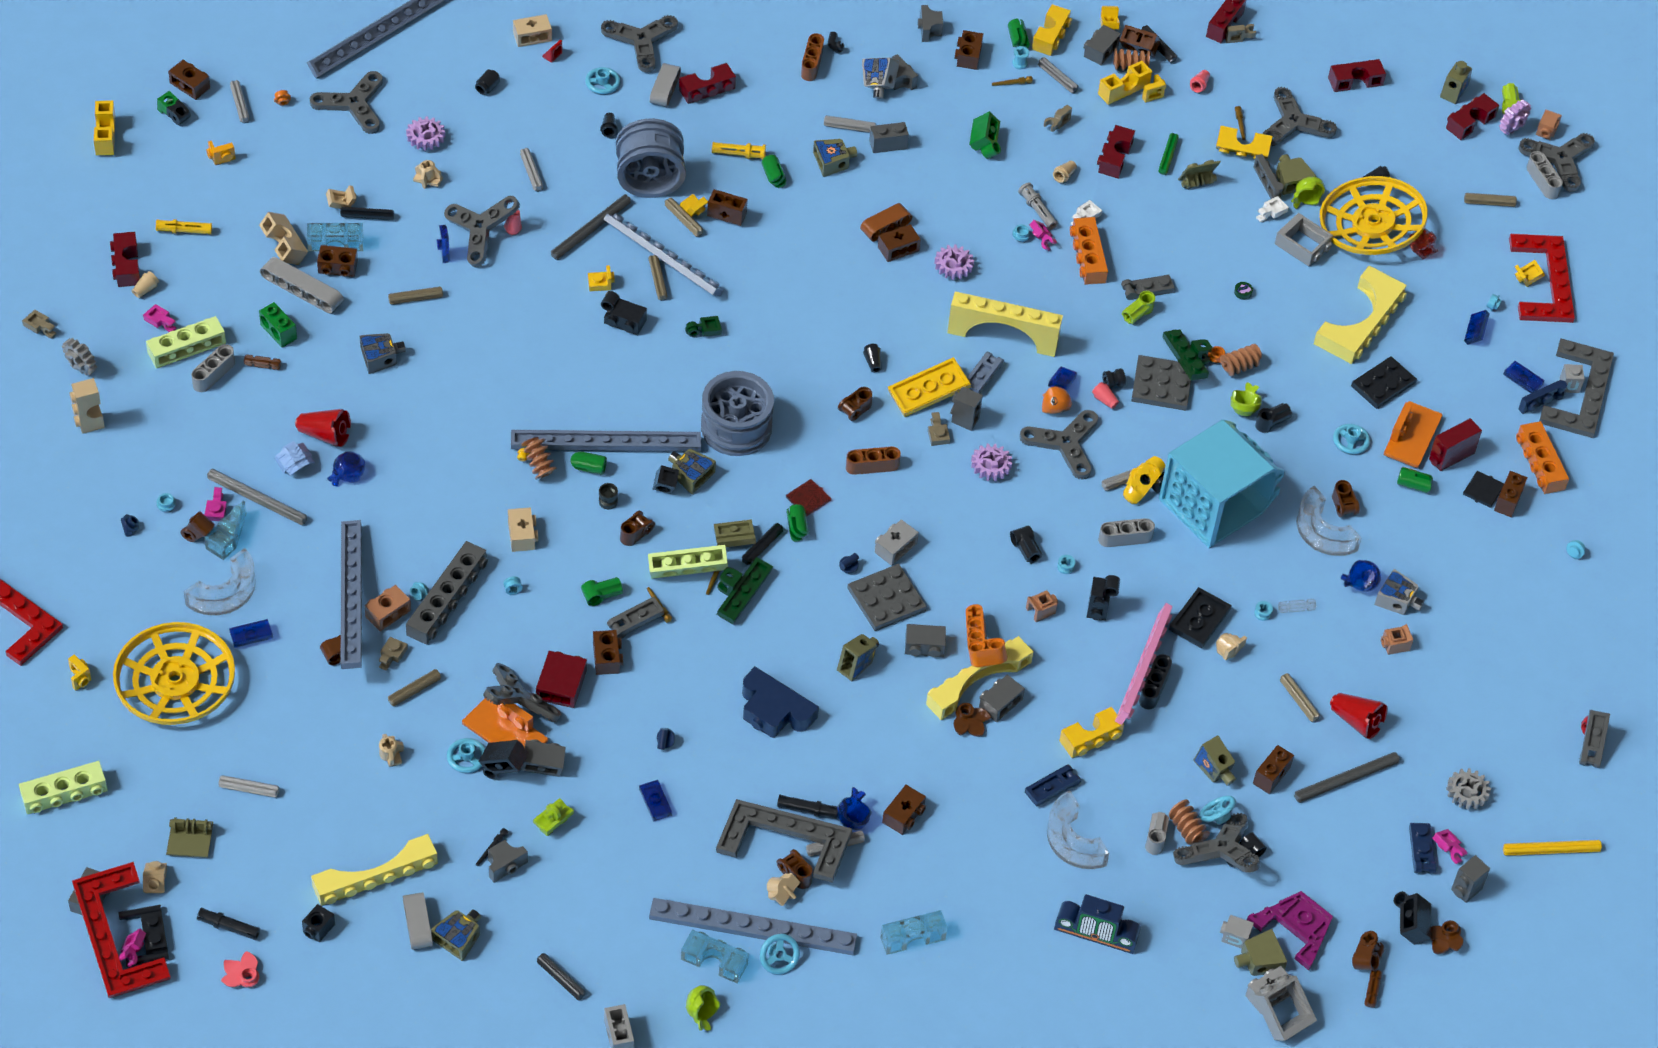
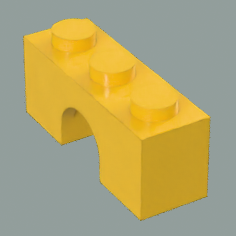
M1053 4L1050 6L1045 17V28L1039 26L1033 37L1032 50L1051 56L1053 51L1058 49L1059 40L1064 38L1066 28H1069L1071 25V10Z
M1141 60L1129 66L1126 75L1121 79L1115 73L1100 79L1098 95L1108 105L1150 84L1152 70Z
M113 100L95 101L96 127H94V147L96 155H114L116 115Z
M1220 126L1216 144L1219 152L1229 154V151L1236 152V155L1240 157L1251 155L1254 156L1253 159L1256 158V155L1263 154L1264 158L1268 159L1272 136L1255 133L1253 141L1250 144L1244 145L1237 140L1238 129Z
M1111 706L1095 714L1093 726L1096 730H1085L1077 722L1061 730L1059 741L1071 758L1078 755L1083 756L1093 748H1100L1106 742L1120 738L1124 723L1121 725L1115 722L1117 713Z

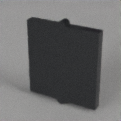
M1476 471L1464 490L1463 495L1475 500L1476 503L1479 502L1491 508L1500 494L1504 483L1494 479L1493 476Z

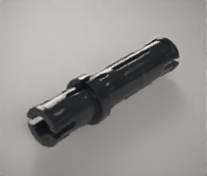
M781 794L778 797L777 807L814 814L815 817L825 816L833 819L838 817L839 806L823 804L822 801H807Z
M201 907L197 914L198 921L211 924L216 929L222 928L256 940L260 933L258 932L260 927L224 916L222 912L216 913Z

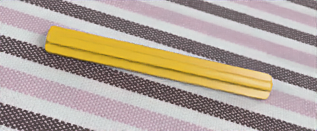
M1600 840L1505 843L1503 845V854L1530 855L1600 852L1602 844Z

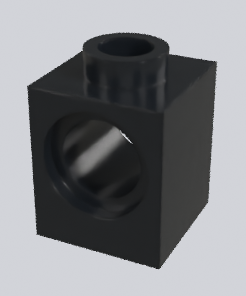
M661 465L656 471L652 489L671 494L676 488L679 470Z
M319 904L302 920L305 936L318 942L335 925L334 914Z

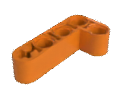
M978 604L968 606L966 608V628L971 665L983 667L1006 662L1008 656L1005 641L1001 638L987 639L986 622L982 606Z

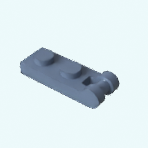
M987 351L967 377L971 383V388L969 389L980 394L996 371L1001 368L1004 359L996 358Z

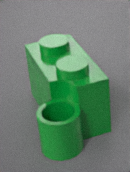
M990 111L973 119L969 142L971 148L975 151L980 149L986 159L1001 152V147L997 142L1001 121Z

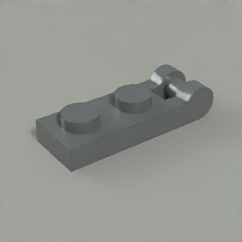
M1263 154L1256 155L1253 168L1270 199L1277 196L1281 199L1283 184L1277 181L1276 174L1270 169V164Z
M1170 275L1133 281L1126 279L1121 283L1123 290L1126 291L1125 296L1128 300L1138 299L1143 291H1151L1157 296L1174 293L1175 290Z
M652 597L609 619L607 625L611 630H617V638L621 637L622 639L627 633L664 615V610L655 597Z
M1589 710L1579 764L1586 765L1587 763L1592 764L1593 767H1600L1610 713ZM1589 750L1596 751L1594 757L1588 756Z

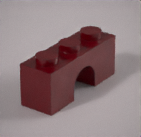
M1225 0L1209 21L1206 37L1221 44L1225 39L1227 26H1231L1232 22L1237 23L1244 14L1247 0Z
M1380 59L1331 65L1328 79L1333 91L1341 92L1351 90L1353 79L1362 80L1367 88L1383 86L1386 72Z
M724 63L711 67V78L709 80L698 78L696 73L679 78V91L686 102L690 104L735 89L736 76L729 65Z
M1483 93L1479 97H1475L1467 105H1463L1457 112L1451 113L1447 118L1446 129L1462 140L1473 133L1476 120L1485 125L1495 118L1499 104Z
M1115 125L1113 131H1109L1108 143H1104L1102 149L1103 155L1098 157V173L1119 178L1124 166L1125 154L1130 152L1136 130Z
M113 233V241H110L111 252L115 253V255H111L112 266H116V269H112L113 280H117L118 287L135 286L140 279L138 259H128L138 257L136 233Z

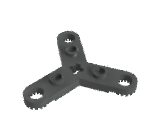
M667 15L641 29L624 23H617L614 20H606L604 23L602 22L601 33L604 36L634 45L638 68L643 72H651L655 69L652 43L675 31L678 27V20L675 16ZM671 22V23H673V24H671L670 26H668V25L665 24V23ZM607 27H612V28H614V29H613V30L611 29V31H610V30H608V29H606V28H607ZM649 62L651 64L645 66V64L643 65L642 63Z
M377 71L368 72L350 93H313L310 96V106L313 109L315 108V110L349 111L365 133H376L380 127L379 120L367 104V101L382 85V75ZM374 77V79L376 78L377 81H370L369 79H373ZM315 99L322 100V102L317 103L315 102ZM370 122L371 124H375L374 126H367V124H370Z
M1285 87L1275 89L1273 97L1282 118L1263 132L1265 135L1274 137L1271 141V146L1277 145L1296 130L1323 137H1333L1337 130L1336 123L1334 124L1331 120H1322L1319 117L1301 113L1290 89L1288 90ZM1279 94H1285L1286 97L1283 98ZM1324 127H1329V128H1331L1332 130H1330V131L1328 130V131H1327V130L1324 129Z
M1582 133L1558 147L1524 138L1520 141L1518 148L1522 154L1530 156L1534 151L1542 152L1549 162L1555 165L1557 173L1562 179L1563 188L1567 191L1575 192L1579 189L1581 180L1573 160L1592 149L1595 140L1593 136H1590L1591 134ZM1581 140H1586V141H1588L1589 143H1587V144L1585 143V144H1584V142L1581 141ZM1524 145H1529V146H1531L1532 148H1530V149L1528 148V149H1527V147L1525 148ZM1568 181L1574 182L1575 185H1574V184H1573V185H1572V184L1570 185V183H1568Z
M514 196L505 197L481 214L458 204H451L445 209L444 216L449 222L470 231L467 260L472 266H482L484 261H486L490 230L519 210L520 203ZM514 202L513 206L507 209L508 203ZM457 210L456 215L450 217L451 212ZM480 254V258L474 261L475 255Z
M1084 410L1063 431L1027 426L1020 432V441L1024 445L1028 444V446L1035 445L1040 448L1059 450L1067 466L1072 471V475L1083 480V478L1089 477L1091 465L1079 443L1096 426L1098 416L1094 411ZM1088 416V418H1092L1093 421L1088 422L1085 421L1084 418H1087ZM1031 433V435L1033 434L1034 437L1027 438L1025 437V434ZM1079 467H1080V468H1081V467L1083 468V467H1084V469H1086V471H1085V472H1079V471L1077 470V468H1079Z
M496 663L492 672L497 676L496 679L500 686L486 688L483 696L487 701L490 700V703L493 701V704L496 705L501 703L504 705L518 703L538 715L542 714L543 717L548 718L551 722L559 720L561 712L556 707L543 701L539 695L525 691L518 681V677L508 666Z
M1242 813L1231 815L1230 819L1221 828L1216 839L1194 843L1188 847H1178L1173 852L1174 861L1179 865L1221 857L1243 872H1254L1260 868L1259 857L1238 843L1248 827L1247 816Z

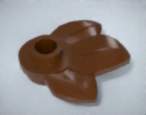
M962 703L956 709V718L953 723L954 729L959 735H963L968 731L973 736H983V722L988 721L991 716L983 708H974L970 703Z
M1449 920L1444 922L1442 926L1431 927L1430 940L1433 941V953L1443 954L1450 948L1458 951L1463 946V938L1460 936L1461 928L1455 921Z

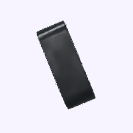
M1165 654L1156 656L1150 673L1145 680L1146 683L1141 691L1139 700L1141 707L1144 709L1155 708L1169 677L1172 660Z

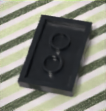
M1390 356L1352 381L1351 387L1378 409L1414 385L1417 378Z
M1198 587L1171 622L1168 630L1203 648L1229 613L1232 605Z

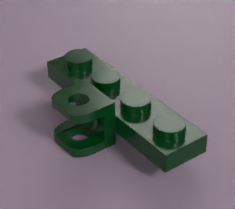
M1180 329L1163 332L1162 338L1189 379L1192 381L1208 378L1209 372L1204 365L1209 364L1211 360L1206 354L1211 352L1213 348L1209 341L1205 339L1193 340L1190 345Z
M756 557L744 575L734 568L726 567L720 575V582L717 588L728 597L718 609L716 615L734 624L771 573L773 566Z

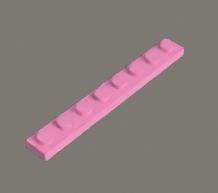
M1165 603L1157 615L1116 716L1115 722L1121 725L1126 719L1129 720L1135 709L1132 706H1135L1140 698L1138 692L1142 691L1146 683L1143 679H1146L1151 670L1149 664L1152 665L1156 658L1154 652L1158 651L1162 643L1159 639L1163 638L1167 631L1165 625H1168L1172 618L1170 612L1173 607L1168 603Z

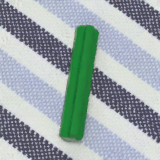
M1171 133L1169 135L1158 170L1160 174L1166 175L1168 173L1178 142V134Z

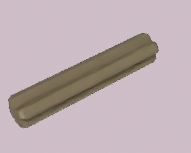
M1465 193L1464 202L1514 207L1516 206L1517 198L1516 196Z
M673 198L665 200V206L696 237L703 234V228Z
M650 255L648 259L658 299H667L668 296L659 258L656 255Z
M439 286L388 294L390 304L440 298L443 297V290Z
M437 669L430 671L389 695V703L392 706H396L440 680L441 674Z
M1290 674L1282 675L1280 682L1311 722L1318 720L1320 714Z

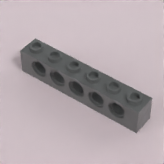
M468 541L463 544L406 623L407 636L426 645L431 639L436 637L439 627L446 623L449 613L456 609L459 599L466 595L469 585L476 581L479 571L486 567L488 559L485 549Z

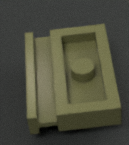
M752 519L714 524L717 546L733 547L756 544Z

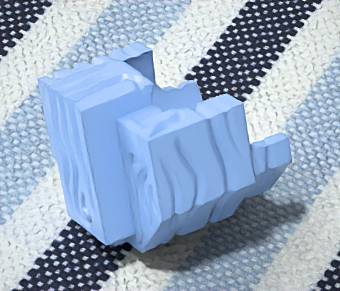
M295 441L285 445L275 457L282 472H287L290 476L304 466L314 463L311 457L312 454L305 443L296 444Z

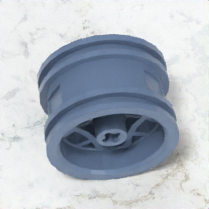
M652 118L634 121L621 129L616 138V155L618 158L617 179L624 190L638 197L656 198L674 192L683 184L686 176L683 158L684 138L678 127L665 120Z
M745 371L725 372L708 382L702 395L701 432L704 440L710 447L722 454L744 456L755 453L766 445L772 434L774 395L768 383L761 377Z

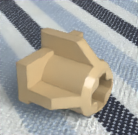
M425 160L415 167L416 175L413 178L414 182L422 183L424 189L427 185L439 186L443 177L433 161Z
M1222 634L1216 642L1217 653L1225 660L1233 658L1245 646L1247 637L1239 638L1237 635Z
M383 734L379 742V755L381 759L387 761L389 767L402 764L399 752L404 751L403 742L396 741L394 736Z
M785 873L781 877L770 878L767 883L768 898L776 900L780 906H783L788 899L796 898L793 892L800 881L792 873Z

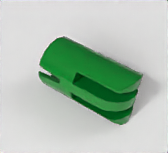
M1018 18L1012 19L1008 23L1012 46L1029 48L1030 44L1024 21L1022 19L1019 21Z
M776 155L764 157L761 164L768 181L776 188L784 187L786 185V178Z
M575 452L571 456V464L575 469L604 474L607 463L606 456L587 452Z
M1402 467L1397 484L1427 493L1431 490L1433 477L1426 473Z
M795 504L791 505L786 513L790 537L792 541L799 542L809 533L804 506Z

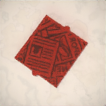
M812 479L786 494V498L793 505L799 504L804 506L806 517L831 501V498L823 491V487H819Z

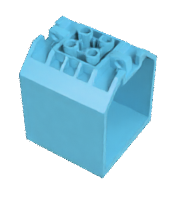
M1222 419L1169 452L1159 500L1208 548H1211L1265 512L1279 495L1280 487H1276V485L1284 477L1285 471L1282 468L1276 467L1270 455L1264 452L1256 441L1252 440L1246 433L1240 432L1234 422Z

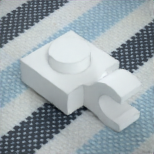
M1277 196L1264 202L1263 208L1258 210L1260 215L1256 216V219L1259 222H1264L1270 215L1273 218L1279 217L1287 213L1289 207Z
M1089 200L1077 208V212L1072 218L1095 217L1096 219L1101 216L1102 210Z

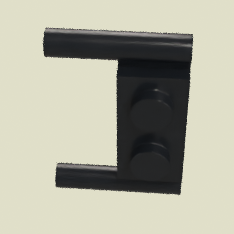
M161 905L118 912L120 920L141 916L142 929L146 933L144 941L147 955L137 956L138 960L134 965L148 963L160 958L169 959ZM125 958L126 966L128 967L129 959Z

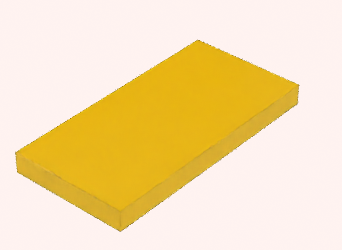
M953 357L888 386V391L903 416L906 417L949 398L956 392L959 393L962 387L971 388V383Z

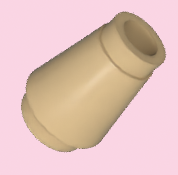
M1068 161L1056 167L1053 172L1054 179L1059 183L1068 181L1077 168L1076 163Z
M150 271L144 273L132 289V293L137 298H140L157 287L159 283L158 278Z

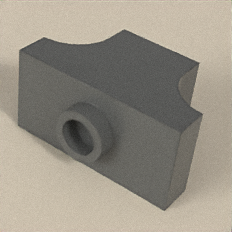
M921 5L920 18H918V29H921L922 42H929V39L933 36H942L943 30L942 11H933L928 5Z
M898 54L892 56L893 59L900 61L893 89L897 90L901 87H906L913 90L917 88L918 75L913 71L912 67Z
M506 840L488 849V861L491 863L489 866V878L495 883L504 876L516 872L519 867L528 863V851L523 846L512 847Z

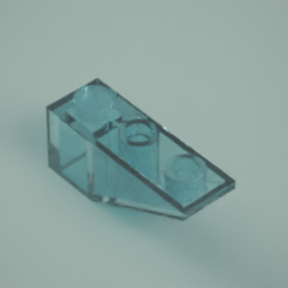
M242 501L238 506H234L231 512L225 518H222L218 525L204 537L206 549L222 560H225L237 548L247 514L245 501Z

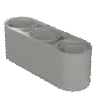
M666 63L662 64L650 94V103L668 106L679 80L681 67Z
M1532 152L1527 164V171L1546 198L1556 199L1563 184L1562 179L1542 152Z
M219 346L192 371V384L195 391H207L235 365L234 349L232 346Z
M1146 518L1106 522L1101 525L1098 541L1104 547L1149 543L1153 537L1155 524L1152 520Z
M424 892L403 895L411 949L432 947V936Z

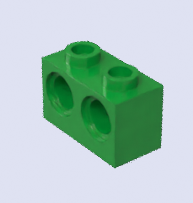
M275 302L259 310L260 325L281 348L297 339L296 324Z

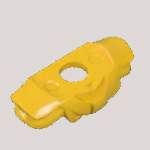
M1153 456L1145 463H1141L1138 467L1131 470L1126 482L1127 486L1123 491V496L1129 503L1137 504L1146 495L1165 468L1164 461L1159 457ZM1141 475L1149 476L1150 483L1148 485L1141 483Z

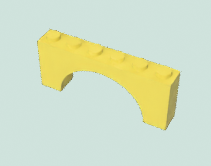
M1368 266L1360 276L1357 288L1370 299L1373 307L1372 314L1362 322L1354 325L1341 326L1325 321L1316 332L1314 345L1352 364L1355 359L1361 357L1364 347H1369L1372 337L1378 335L1381 325H1385L1389 320V315L1395 313L1398 303L1404 301L1407 295L1405 293L1407 285Z
M955 291L950 308L947 333L965 337L967 331L978 324H1006L1026 333L1034 341L1037 353L1055 357L1063 315Z

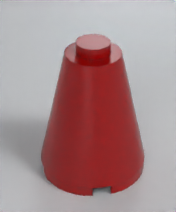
M345 409L301 413L296 418L295 426L303 434L331 445L342 447L346 444L349 434H346L347 428H351V419L349 412Z
M1344 693L1334 695L1330 701L1331 710L1363 737L1372 739L1380 731L1378 725L1380 722L1384 723L1387 716L1388 707L1381 701Z

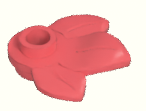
M246 951L241 958V962L224 960V970L227 975L221 981L229 987L240 985L244 987L255 986L259 981V973L256 970L258 961L255 956Z

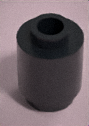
M486 70L476 81L475 89L482 95L489 94L500 82L499 74L495 70Z

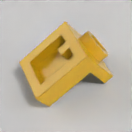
M1158 74L1154 75L1153 83L1144 86L1142 99L1145 103L1164 97L1166 83Z
M606 265V272L588 273L589 292L611 290V283H615L614 272L610 271V265Z

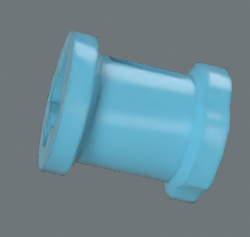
M1019 46L1014 49L1015 58L1012 64L1016 69H1025L1028 65L1027 57L1029 56V50L1026 47Z

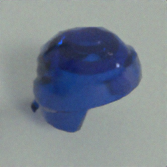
M351 451L338 455L333 463L332 474L327 480L332 481L333 486H338L340 480L350 483L358 482L365 471V460L359 454Z
M1358 560L1352 565L1349 574H1342L1340 578L1345 581L1343 583L1345 587L1351 586L1361 592H1369L1380 584L1381 571L1371 561Z
M852 787L851 797H845L839 803L837 817L842 826L852 830H859L866 826L872 812L861 801L866 795L865 792H858L855 787Z

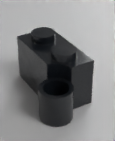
M608 291L601 302V307L607 311L604 316V324L628 333L639 334L647 320V308L620 299V296L614 291Z
M1118 576L1093 577L1086 618L1106 621L1110 597L1119 594L1120 578Z
M518 740L490 742L478 762L484 767L483 774L486 777L497 779L499 773L519 772L529 752Z
M1404 891L1397 893L1393 902L1400 908V934L1414 945L1430 940L1431 903L1418 893L1408 895Z

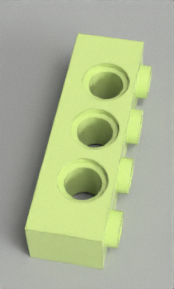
M216 316L146 341L147 353L155 368L226 344L225 331Z
M725 545L648 554L651 579L722 571L728 567Z
M99 761L18 784L27 814L39 813L51 807H59L62 804L79 801L82 798L93 795H100L107 791L106 780Z

